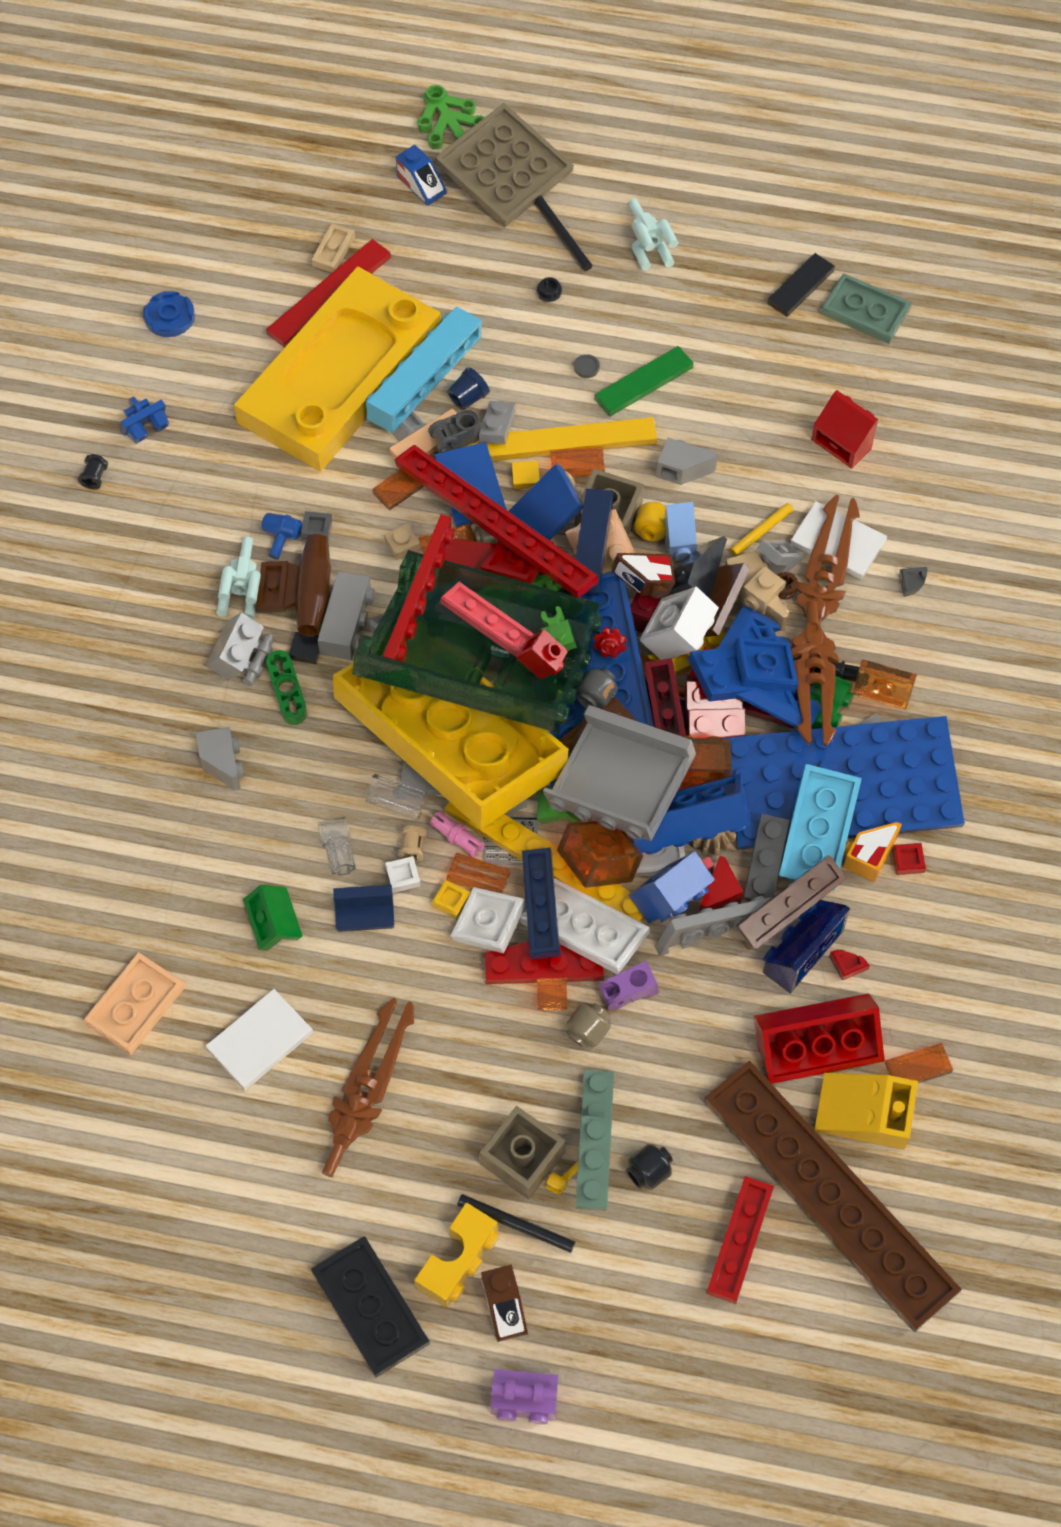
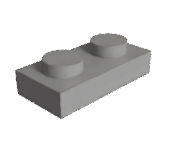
M489 401L479 432V442L505 445L516 412L515 403Z

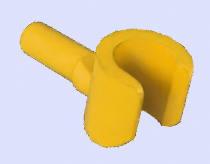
M578 1161L563 1176L552 1172L547 1180L546 1189L555 1194H561L571 1177L578 1172Z

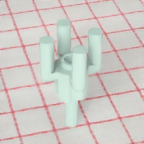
M632 199L629 202V206L636 218L632 221V229L637 240L632 243L631 248L641 269L646 271L651 267L644 249L651 251L654 248L657 249L666 267L673 266L674 260L663 240V235L670 248H675L678 245V240L668 221L661 219L657 223L655 217H652L650 213L643 212L637 199Z
M251 537L243 538L240 556L237 559L231 560L230 566L223 568L216 612L220 617L227 616L230 596L234 593L246 596L244 614L252 620L255 618L261 574L257 571V564L250 560L253 539Z

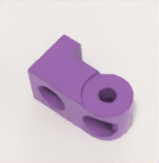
M647 961L607 979L599 986V991L609 1010L619 1009L629 1002H634L645 996L649 998L659 993L658 984Z

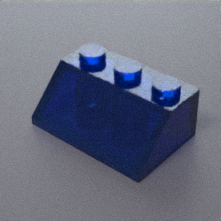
M819 900L813 907H810L799 916L800 922L795 927L789 926L781 937L782 942L777 948L772 946L763 957L765 964L762 973L791 994L844 932L851 908L844 904Z

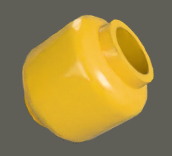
M648 502L639 507L634 522V530L642 539L655 542L665 537L666 507L663 504Z

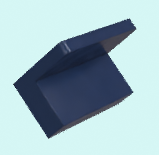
M392 885L333 888L336 930L338 932L394 928Z

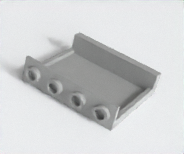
M589 705L584 713L587 725L552 790L548 788L543 790L548 805L560 812L564 810L572 812L576 817L584 821H589L590 819L597 821L606 829H619L633 839L641 840L643 838L652 841L696 755L692 740Z

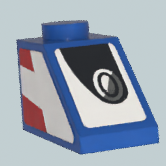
M415 144L396 156L397 177L427 206L447 194V190L431 159Z

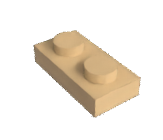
M331 223L311 259L312 267L331 273L334 272L355 238V230Z

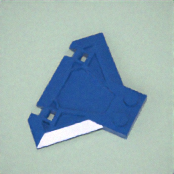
M743 605L717 649L692 651L688 660L709 702L740 698L797 728V725L802 723L797 689L796 691L742 686L734 647L737 637L787 642L785 637L775 634V632L781 629L777 621ZM810 699L812 726L821 706L818 700Z

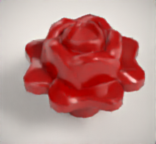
M605 627L601 633L594 635V640L596 641L594 648L600 651L602 657L610 655L612 658H616L620 652L626 650L625 643L627 638L621 635L617 628L610 630L608 627Z

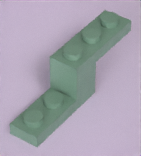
M584 1070L576 1209L607 1211L614 1072Z

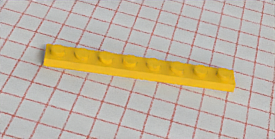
M450 801L444 808L447 815L523 861L522 851L551 847L554 878L639 922L643 921L644 917L628 896L632 892L509 816L503 814L483 829H480Z

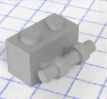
M241 612L227 620L205 666L227 680L244 672L246 675L243 682L246 685L253 686L256 678H259L263 671L262 665L265 658L273 650L271 646L274 638L266 634L262 641L259 642L258 639L264 627ZM254 652L255 656L252 662H249V657Z

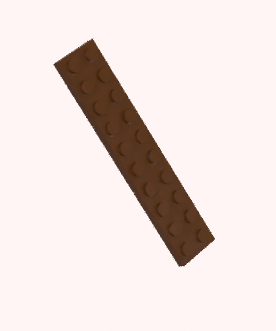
M750 1060L704 1098V1102L914 1332L919 1330L961 1292L962 1289Z

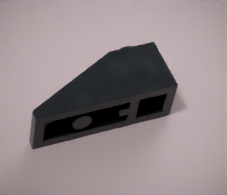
M722 536L704 543L673 570L675 584L670 593L673 595L697 587L710 599L727 539Z

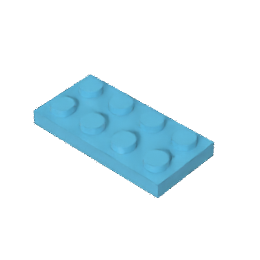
M808 764L804 765L778 877L796 880L827 855L832 857L839 868L841 867L862 778Z

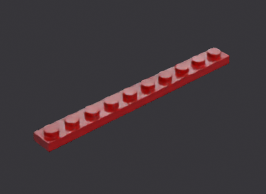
M412 445L395 458L396 467L577 598L581 597L598 583L597 574L416 445Z

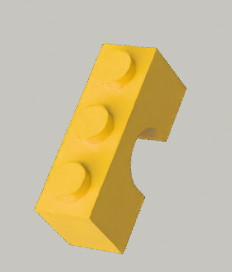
M468 1203L464 1205L449 1228L450 1237L458 1241L464 1248L461 1256L454 1261L447 1262L431 1255L414 1280L417 1290L445 1308H448L452 1301L458 1302L466 1288L463 1283L469 1275L473 1277L478 1272L483 1262L480 1259L486 1249L492 1250L500 1236L497 1233L498 1222Z

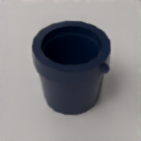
M471 367L465 368L461 376L447 390L449 398L461 410L467 409L490 393L485 380Z

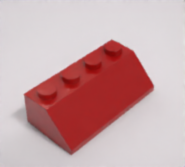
M869 993L754 1016L757 1045L766 1078L771 1084L885 1062L879 1006Z

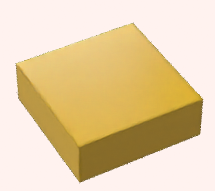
M538 461L512 462L513 489H530L540 480Z
M445 879L432 900L431 907L457 919L471 892Z

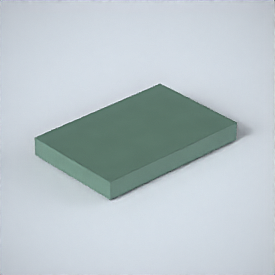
M843 273L822 306L820 314L890 344L911 309L912 302Z

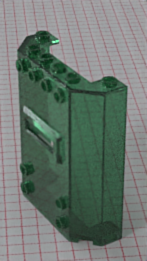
M408 550L400 565L398 587L373 636L364 635L355 651L353 675L557 734L560 724H566L570 712L568 705H574L578 691L575 687L580 686L585 674L582 670H588L592 657L589 649L594 632H599L603 616L599 615L601 603L444 560L442 568H437L434 574L436 582L432 592L428 591L426 594L427 604L422 616L418 615L415 621L417 623L415 636L413 639H408L405 646L408 648L404 662L383 657V654L424 556L422 553ZM461 582L533 634L546 627L541 618V612L545 611L548 618H553L557 614L555 607L559 606L563 612L564 621H569L577 648L568 650L563 659L564 666L556 675L550 674L540 680L514 655L440 604L441 597L455 584ZM491 658L502 659L503 663L492 687L481 685L480 682Z

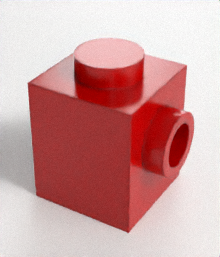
M543 629L527 638L516 658L541 680L550 674L556 675L563 668V659L568 650Z

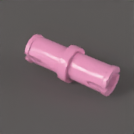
M442 811L436 813L439 819H436L434 816L432 817L430 826L445 835L449 843L452 845L457 844L473 858L479 856L476 850L483 851L485 843L467 831V827L462 823L457 824Z

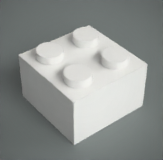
M697 587L661 598L640 641L660 660L676 658L680 655L697 651L703 644V637L707 630L713 625L714 616L719 607Z

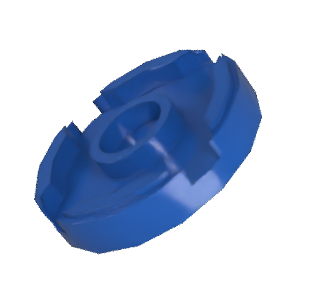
M175 291L161 292L154 295L143 309L144 321L148 329L155 335L162 337H175L185 333L195 320V311L191 300L187 296H181L179 292Z

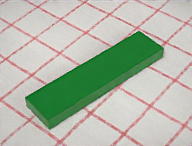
M677 346L595 394V400L611 417L691 370L694 362Z

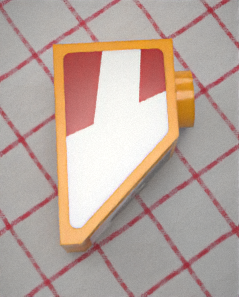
M895 822L859 832L854 842L849 840L845 846L843 856L846 859L843 868L875 883L898 838L902 824Z

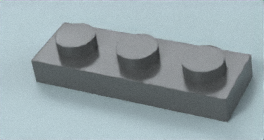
M766 814L760 815L743 899L752 900L760 896L764 898L774 897L790 820Z

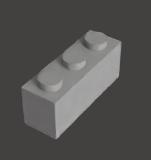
M338 571L318 638L321 655L352 660L354 651H359L362 639L359 633L361 627H366L368 620L367 605L373 603L375 589L371 588L370 577Z

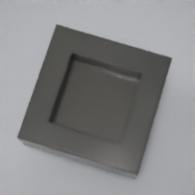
M305 511L301 530L302 540H307V537L312 534H320L327 537L329 541L332 514Z

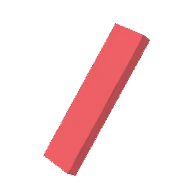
M461 582L455 584L441 597L440 604L515 657L527 638L533 635L528 629Z

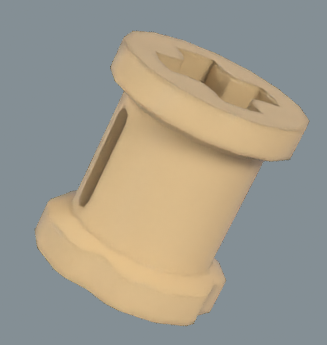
M405 826L402 830V835L404 836L403 845L399 849L398 856L400 859L413 856L415 863L421 862L424 859L422 847L423 841L427 838V830L420 826Z

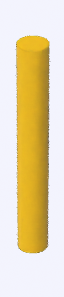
M786 503L738 541L729 549L730 554L733 557L738 556L792 513L794 509L791 504Z

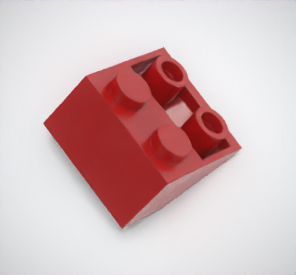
M836 390L814 423L811 440L852 469L872 450L878 419L872 412L856 404L851 397Z

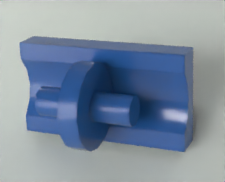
M134 396L129 398L128 401L131 407L123 410L128 418L121 421L122 427L120 431L124 436L128 434L137 444L148 437V433L143 427L145 424L151 422L156 432L167 428L169 421L165 414L166 405L162 399L150 405L146 398L140 402Z

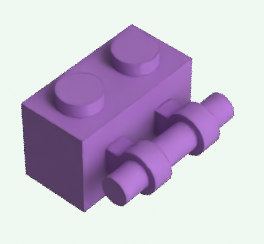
M494 1369L491 1390V1415H497L496 1419L507 1422L516 1421V1417L529 1418L530 1423L539 1425L548 1424V1420L555 1421L558 1375Z

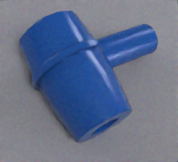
M265 514L262 520V530L276 536L269 553L271 558L279 559L286 539L297 540L300 537L302 530L301 520L287 514Z

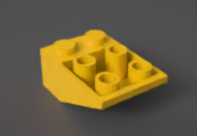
M824 1073L814 1130L820 1133L905 1150L910 1139L918 1081L891 1075Z

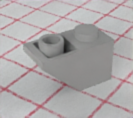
M667 438L657 461L656 477L682 485L709 475L716 470L718 453L712 452L708 448L687 444L682 440Z
M230 727L197 732L198 750L203 770L234 790L240 789L239 778H244L242 762H236L235 754L240 753L238 737H232Z

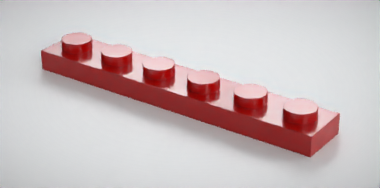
M440 514L383 654L384 669L395 672L398 664H403L406 658L408 648L405 646L408 639H413L417 629L415 621L417 616H422L427 604L426 594L428 591L432 592L436 582V576L434 575L436 569L442 568L446 556L444 552L446 545H451L454 538L455 529H452L451 517Z

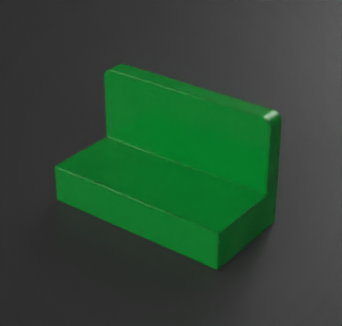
M259 885L243 899L259 950H269L282 939L299 940L302 938L303 935L286 887Z

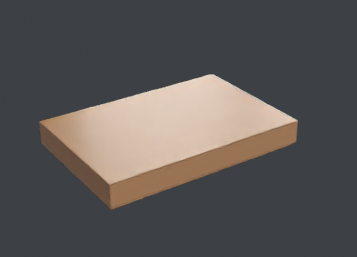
M138 952L83 1019V1022L129 1055H132L186 985L183 981Z

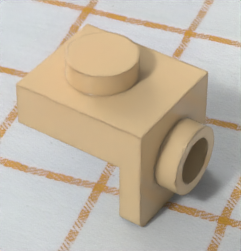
M764 566L743 587L742 602L754 611L764 615L767 605L785 588L786 582Z

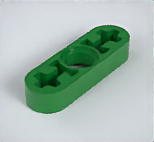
M273 651L268 655L266 664L282 717L288 724H300L307 717V709L291 657L285 651ZM276 661H281L283 664V674H279ZM285 682H290L294 685V689L287 693L281 692L279 687ZM294 700L295 707L298 710L297 714H293L290 711L289 701Z

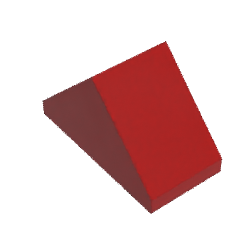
M719 856L712 874L715 880L707 887L709 891L703 897L700 911L706 908H712L713 910L721 909L733 902L741 904L743 890L726 858Z

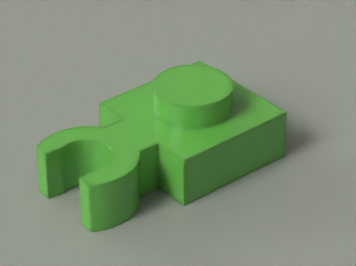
M559 606L555 607L557 614L553 618H548L545 611L541 612V618L546 626L541 630L545 629L565 649L577 648L568 620L564 621L561 608Z

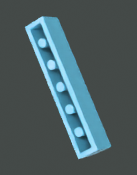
M457 306L450 314L447 313L436 329L430 330L421 345H416L411 355L405 361L400 362L396 371L390 377L384 379L381 387L375 393L369 395L365 404L367 407V419L393 433L401 425L402 421L415 410L481 338L482 320Z

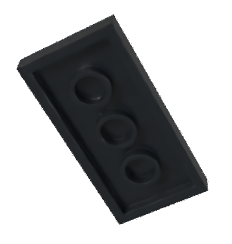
M365 1236L311 1268L314 1277L375 1378L430 1344L423 1329Z

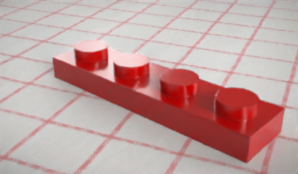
M747 1176L744 1177L706 1292L707 1295L733 1304L737 1303L774 1189L773 1185Z

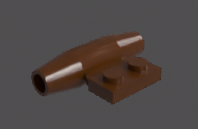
M312 534L307 537L299 566L288 561L261 562V577L256 604L258 613L285 612V610L295 606L297 630L304 636H316L320 632L328 605L331 575L328 539L320 534Z

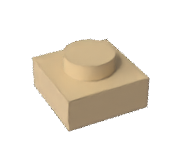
M408 523L384 534V540L396 560L420 549V543Z

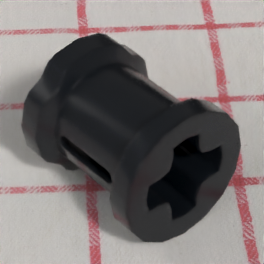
M96 454L87 455L84 460L86 465L83 473L79 474L78 482L88 489H99L102 484L101 476L108 467V461Z

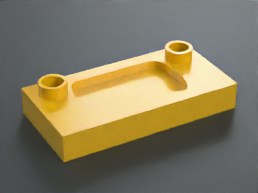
M357 266L234 404L237 424L321 472L367 419V407L365 404L369 395L375 393L381 387L384 379L390 377L396 371L400 362L405 361L411 355L416 345H421L430 330L436 329L441 323V312Z
M420 622L417 623L414 638L408 639L405 646L408 648L406 658L403 664H398L395 672L384 669L383 654L389 642L387 641L333 674L334 698L480 829H483L557 779L568 760V748Z

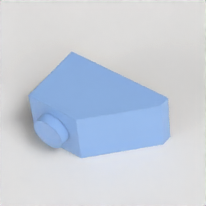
M693 502L666 505V535L664 541L667 554H671L672 561L683 562L696 551L697 541Z

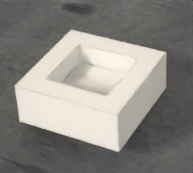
M413 856L385 863L393 893L421 886Z

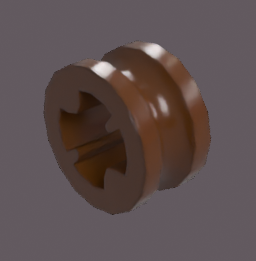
M779 573L777 576L786 582V586L790 584V589H783L778 597L784 600L791 599L796 594L798 580L792 573Z

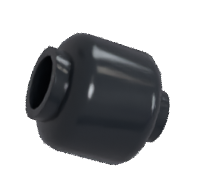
M647 1144L630 1156L628 1159L629 1167L626 1171L632 1182L639 1189L644 1187L652 1190L672 1175L670 1163L673 1162V1158L665 1147L658 1148L653 1144Z

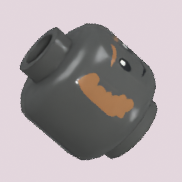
M593 668L587 671L576 686L578 702L586 709L589 705L599 709H603L608 705L618 692V686L614 681L615 676L613 673L604 668L601 670Z

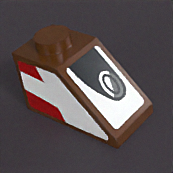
M617 553L611 566L612 572L641 596L663 598L670 594L675 584L671 554Z
M512 1264L481 1272L482 1286L497 1342L527 1335L528 1330Z

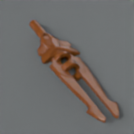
M835 495L823 508L827 516L803 576L809 581V585L798 582L797 590L801 593L797 595V604L803 609L804 616L806 617V627L807 603L809 601H816L818 603V623L820 624L829 614L837 611L840 606L838 601L842 600L846 594V591L835 590V588L844 585L849 558L852 523L856 518L860 517L855 498L850 499L836 557L825 554L839 502V495ZM829 563L833 568L826 570L822 567V564ZM818 580H826L828 586L819 585Z
M809 601L807 603V627L801 635L794 637L792 643L794 648L791 649L793 658H801L794 661L799 684L797 694L802 716V723L797 725V729L804 741L810 744L812 740L810 683H820L823 745L827 746L837 731L830 723L835 689V665L831 662L838 663L839 658L834 652L836 649L834 641L826 637L818 623V603L816 601ZM820 668V672L809 673V669Z
M395 997L392 998L377 1012L379 1023L361 1052L342 1089L346 1095L345 1101L336 1096L333 1099L332 1105L336 1110L330 1112L328 1120L333 1126L334 1145L322 1171L328 1177L334 1176L345 1149H348L351 1143L360 1135L369 1133L373 1127L371 1121L378 1118L382 1112L381 1108H372V1106L382 1102L392 1076L405 1029L409 1025L414 1024V1007L411 1001L406 1004L377 1073H373L368 1069L397 1004V999ZM361 1085L369 1088V1092L361 1090Z

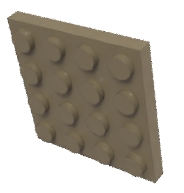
M502 103L437 155L434 162L504 227L533 205L539 196L545 195L568 176L574 168V165L505 103Z

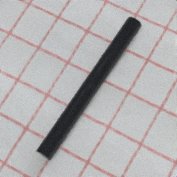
M539 196L535 200L536 206L583 270L589 271L593 266L544 198Z
M461 1194L457 1205L462 1208L468 1203L500 1224L569 1253H572L576 1241L464 1194Z

